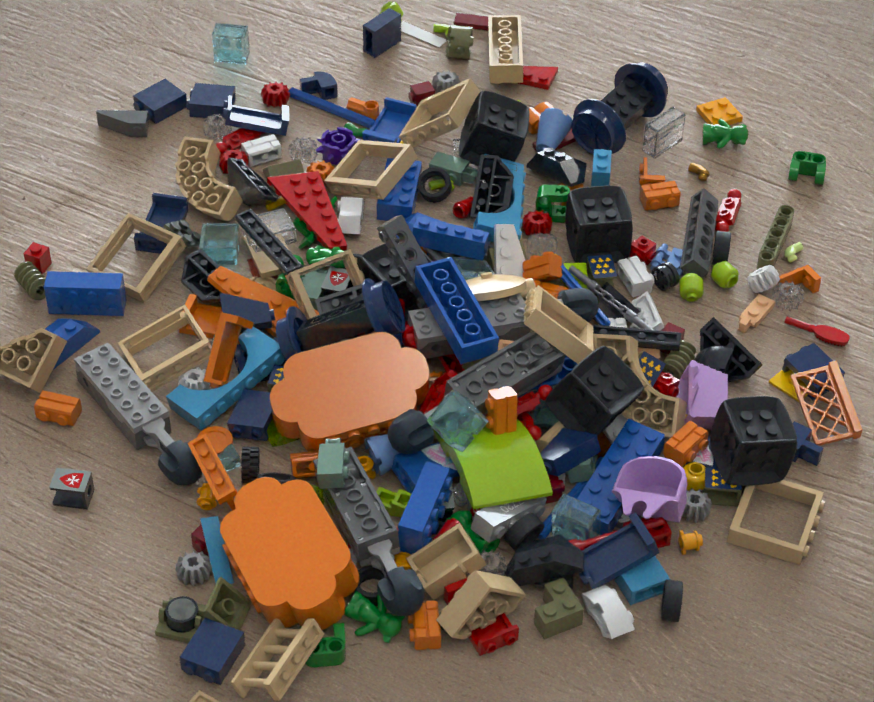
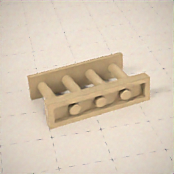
M307 618L300 630L286 629L279 619H274L230 683L241 698H245L252 687L266 688L273 700H281L324 636L323 631L315 619ZM285 638H294L289 646L281 645ZM274 654H283L278 662H269ZM263 670L272 671L267 679L258 678Z

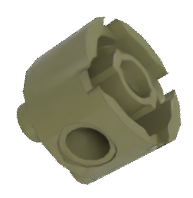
M449 26L446 57L470 60L471 50L469 48L473 46L474 37H472L473 27Z

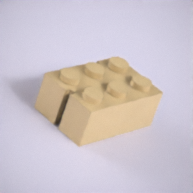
M460 523L406 558L412 569L415 570L424 589L433 600L444 594V586L467 577L466 574H471L475 570L478 571L487 565Z

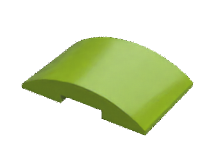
M518 419L516 431L505 432L499 435L493 434L486 427L484 421L475 422L469 427L463 424L434 429V433L446 457H451L460 475V484L473 510L552 496L550 480L541 454L529 431Z

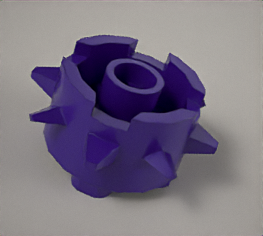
M337 127V130L330 132L328 129L322 134L321 139H317L321 142V146L316 149V152L322 153L323 161L325 160V163L331 162L333 165H338L357 141L361 139H357L353 132L347 128Z

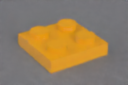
M726 97L697 105L696 108L698 114L707 124L719 125L718 120L723 119L729 125L742 122L743 119L741 113Z

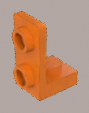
M644 157L643 163L639 165V174H642L639 178V185L665 182L664 175H648L647 157Z
M809 265L779 276L780 280L777 283L776 290L780 292L803 283L812 293H816L820 288L821 277Z

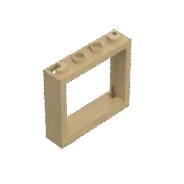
M469 78L421 100L399 135V138L404 144H411L412 147H415L459 128L480 90L472 79ZM450 108L447 114L429 121L433 115Z
M358 140L324 182L331 194L384 200L418 157L411 144ZM366 156L395 158L376 181L348 178Z
M128 213L121 220L116 230L111 233L104 246L100 248L99 253L90 262L87 270L92 273H103L134 229L167 243L168 245L137 287L124 282L126 294L145 303L186 245L181 236Z
M351 249L290 272L285 276L299 309L307 319L317 315L300 276L342 260L353 286L362 284L365 276L359 270L357 258H354Z
M539 285L535 290L533 288L530 289L525 297L527 299L525 301L526 306L524 307L523 324L579 364L593 352V326Z
M186 305L179 307L118 342L136 375L151 392L207 361L212 349L209 340ZM190 324L200 342L149 371L142 373L133 355L185 325Z
M786 480L773 484L746 486L730 526L727 542L800 565L803 556L807 557L810 549L807 543H812L815 531L812 529L813 527H818L820 520L818 512L822 513L826 502L822 500L824 492ZM756 489L812 506L799 545L742 528Z

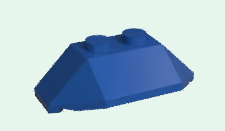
M60 318L45 328V330L67 341L53 370L98 335L100 330L86 321Z

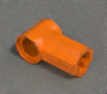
M353 97L348 100L346 109L376 121L379 116V103L377 101L369 100L365 102Z

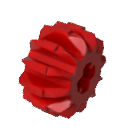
M269 82V85L265 84L261 91L263 104H267L268 107H281L289 101L288 87L283 82Z
M239 149L225 150V153H222L219 158V167L223 174H228L227 160L229 157L242 159L247 166L249 164L245 151H240Z
M536 209L534 212L528 211V214L524 215L522 222L525 235H531V238L537 237L539 239L540 236L546 237L547 234H550L552 218L549 217V213H544L543 210L538 212Z

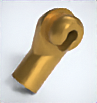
M690 163L688 171L699 174V180L706 181L710 175L709 171L703 166Z

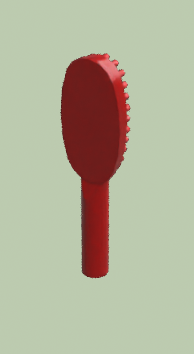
M788 316L784 322L785 324L812 332L819 340L822 339L825 343L828 342V344L831 343L834 346L836 344L837 346L841 345V347L845 346L850 339L846 332L827 325L814 326Z

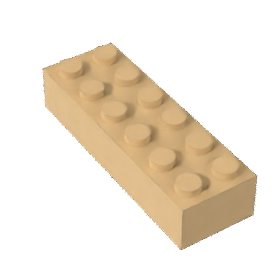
M521 15L488 16L490 83H522Z

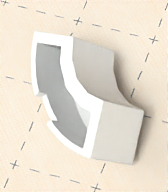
M341 197V201L338 200V211H340L337 220L342 233H361L362 225L360 223L361 219H363L364 198Z
M603 585L582 594L587 613L596 621L603 637L613 639L635 630L633 615L630 611L626 610L614 588L611 589Z

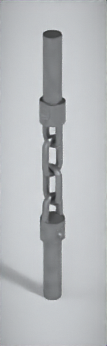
M574 266L569 268L568 271L583 282L589 290L597 293L605 302L619 310L629 322L634 323L640 329L654 330L642 321L635 312L615 300L606 290H603L596 281L588 278ZM608 295L611 299L607 300L604 296Z

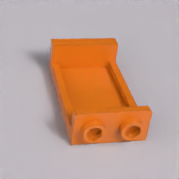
M189 294L185 303L186 307L205 336L214 339L221 312L223 313L222 307L200 304L197 301V295ZM190 324L179 329V333L197 336Z
M221 312L204 381L210 383V387L218 388L228 383L241 327L252 330L254 322L240 316Z

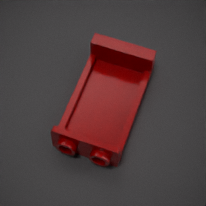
M467 577L444 586V601L447 605L454 598V594L465 584ZM505 613L495 617L496 621L483 629L478 627L470 631L471 636L468 638L479 656L493 653L498 648L512 645L518 641L519 627L517 624L512 625Z

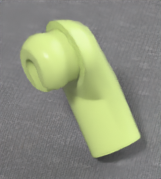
M798 242L785 249L784 256L788 259V262L791 263L797 260L795 253L803 250L802 244Z

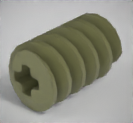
M31 262L21 263L14 272L15 280L32 299H44L46 297L44 291L46 278Z
M681 340L680 350L670 351L663 362L666 365L662 371L670 373L673 377L680 380L689 363L695 359L696 348L690 342Z

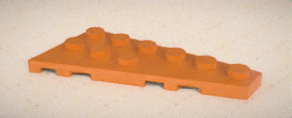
M218 267L207 278V281L221 293L268 303L269 308L274 309L275 320L272 321L273 327L265 330L275 338L277 337V321L286 317L289 307L295 306L299 309L296 300L225 267Z

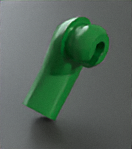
M352 123L344 125V128L351 130L356 138L362 137L363 131L367 129H358Z

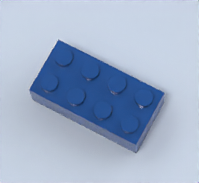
M387 158L385 170L395 158ZM415 161L384 200H377V220L388 221L395 216L402 215L406 218L414 214L419 193L418 178L422 173V161Z
M47 272L44 291L49 314L124 316L127 299L123 273Z
M429 462L425 463L398 524L401 552L414 554L432 542L431 536L436 534L438 530V520L443 518L445 513V506L443 504L444 502H449L452 496V490H449L452 484L450 468Z

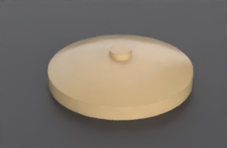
M492 272L482 273L479 277L466 280L477 301L512 296L527 288L526 279L523 277L505 274L492 275Z

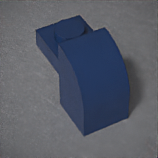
M316 71L314 76L300 79L301 91L309 94L318 93L320 98L324 100L338 98L337 82L331 74Z
M794 421L797 449L793 462L801 458L817 466L821 461L823 447L810 442L812 429Z

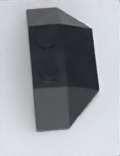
M545 148L544 151L536 153L527 163V168L570 187L585 182L587 163L556 151L554 148Z
M481 154L470 215L472 219H476L478 212L499 213L510 207L514 175L497 155Z
M228 158V185L236 188L245 205L261 206L277 201L279 196L242 159Z
M202 249L186 256L181 283L194 295H197V298L202 303L221 302L220 294L222 293L207 281L208 276L220 266Z
M714 317L700 329V351L709 347L734 349L732 362L725 373L728 374V382L749 379L763 365Z
M561 535L519 545L505 567L503 576L512 578L520 587L585 571L584 553Z

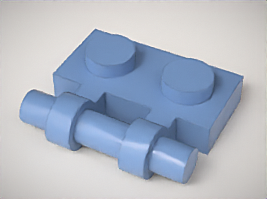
M663 243L657 249L656 257L651 261V271L654 267L664 263L662 259H665L675 266L679 273V278H681L684 272L680 268L683 250L673 248L672 252L667 250L668 245Z

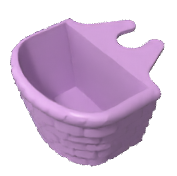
M692 360L683 372L678 386L679 393L677 398L687 402L686 414L688 416L684 420V425L688 421H692L698 427L711 430L719 406L728 399V374L716 371V369Z
M658 456L638 457L625 463L619 472L613 487L614 489L612 490V493L622 503L625 515L636 512L637 515L643 516L645 519L663 517L668 521L680 522L685 504L687 503V478L685 470L673 460Z

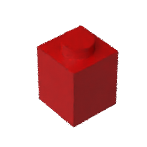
M33 242L23 253L25 262H31L42 275L52 264L50 250L47 246Z

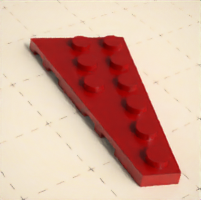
M319 171L267 177L268 185L275 188L276 194L283 197L286 205L300 221H304L307 224L309 231L315 233L317 240L324 248L332 250L334 247H339L343 251L347 250L346 240Z

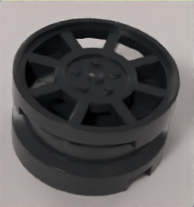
M664 262L660 266L654 267L651 271L654 277V284L661 291H666L679 283V273L670 262Z

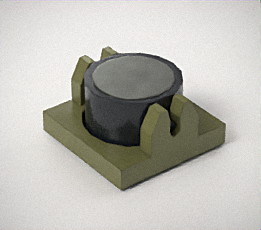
M186 596L170 597L169 601L163 600V608H159V623L156 627L155 635L189 643L204 620L206 605L198 604L194 599Z

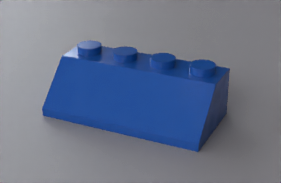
M417 217L412 233L420 247L482 261L492 239L489 232L425 217Z

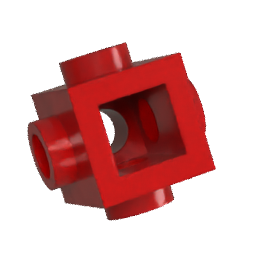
M640 236L637 240L632 241L629 257L637 256L646 266L649 265L656 256V243L644 236Z
M662 371L653 388L664 395L677 397L680 380L673 377L670 373Z

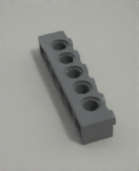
M705 188L691 196L680 268L685 273H695L700 277L706 276L709 272L719 202Z
M402 215L395 216L377 227L379 238L388 247V254L398 265L397 270L404 276L408 290L416 298L417 306L420 309L429 308L415 284V276L413 274L415 266L426 264L428 261ZM395 235L399 236L400 241L398 244L395 242ZM405 251L409 255L408 260L404 258Z

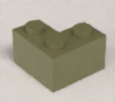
M564 577L545 584L543 595L545 604L535 608L534 624L543 639L582 625L584 608Z

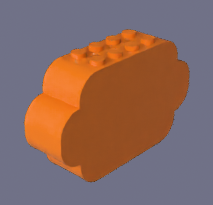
M376 332L292 355L286 361L283 368L284 380L276 383L270 392V403L277 431L287 438H300L301 444L307 451L319 450V444H325L326 438H341V443L345 444V448H357L364 444V439L367 437L388 434L390 424L399 415L410 409L417 411V406L422 404L429 391V367L424 355L417 349L410 347L401 348L399 341L393 335L386 332Z
M271 477L258 478L243 486L235 497L236 509L229 512L221 522L220 533L225 541L222 547L257 613L260 614L262 612L269 624L274 619H279L285 628L297 623L299 626H303L307 618L315 619L321 630L338 622L345 612L346 603L344 598L355 591L359 584L360 576L351 559L348 546L313 487L303 480H291L281 485L278 480Z

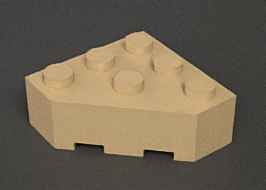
M43 328L35 330V333L27 336L23 335L11 340V343L0 346V374L39 393L42 392L67 343L65 339Z
M475 570L467 577V581L461 589L454 594L451 602L442 609L437 621L452 638L464 640L471 636L470 631L478 627L481 629L494 623L496 621L495 617L502 613L508 615L513 612L526 594L510 577Z

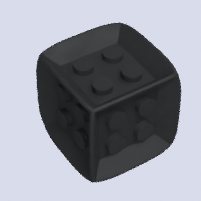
M481 91L473 102L461 131L459 144L460 158L468 160L469 163L479 166L481 154L497 155L502 159L515 162L523 148L528 133L529 108L525 104L504 95L490 91Z
M608 185L584 187L570 191L566 203L565 226L567 241L574 262L586 263L587 266L588 256L611 254L614 263L621 259H628L631 251L633 224L630 206L624 190L619 186Z
M399 238L395 239V242L398 244ZM384 243L365 252L359 259L358 268L363 272L365 279L370 278L375 283L386 280L391 284L398 298L405 302L406 322L408 321V311L420 308L415 302L414 294L408 290L404 276L398 272V265L389 256L388 247ZM405 251L404 258L408 260L409 255ZM423 252V254L425 255V257H426L428 263L432 262V261L429 259V257Z
M601 346L584 358L571 373L566 375L548 394L545 402L550 411L565 428L598 436L641 395L644 386L636 374L616 353L606 346Z
M771 396L736 397L723 401L719 406L711 429L710 444L718 470L727 484L741 486L765 485L780 482L788 474L797 449V435L789 413L779 398Z

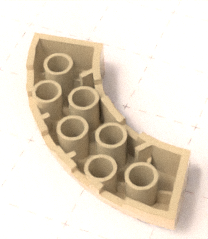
M184 137L177 152L178 161L175 162V167L177 168L176 180L183 196L187 198L191 205L207 216L224 221L233 219L243 200L235 187L225 185L216 179V166L221 155L213 140Z
M593 334V351L601 346L611 349L636 374L644 386L641 395L621 415L626 419H631L665 434V437L671 438L684 426L687 402L681 398L667 396L658 392L648 382L639 363L638 341L624 335Z

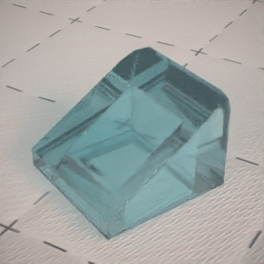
M232 444L217 454L226 471L240 467V457Z

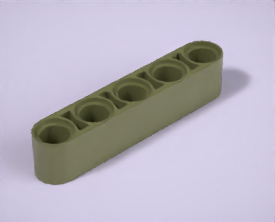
M782 205L778 208L760 249L757 270L768 265L775 266L792 226L795 211L792 206Z

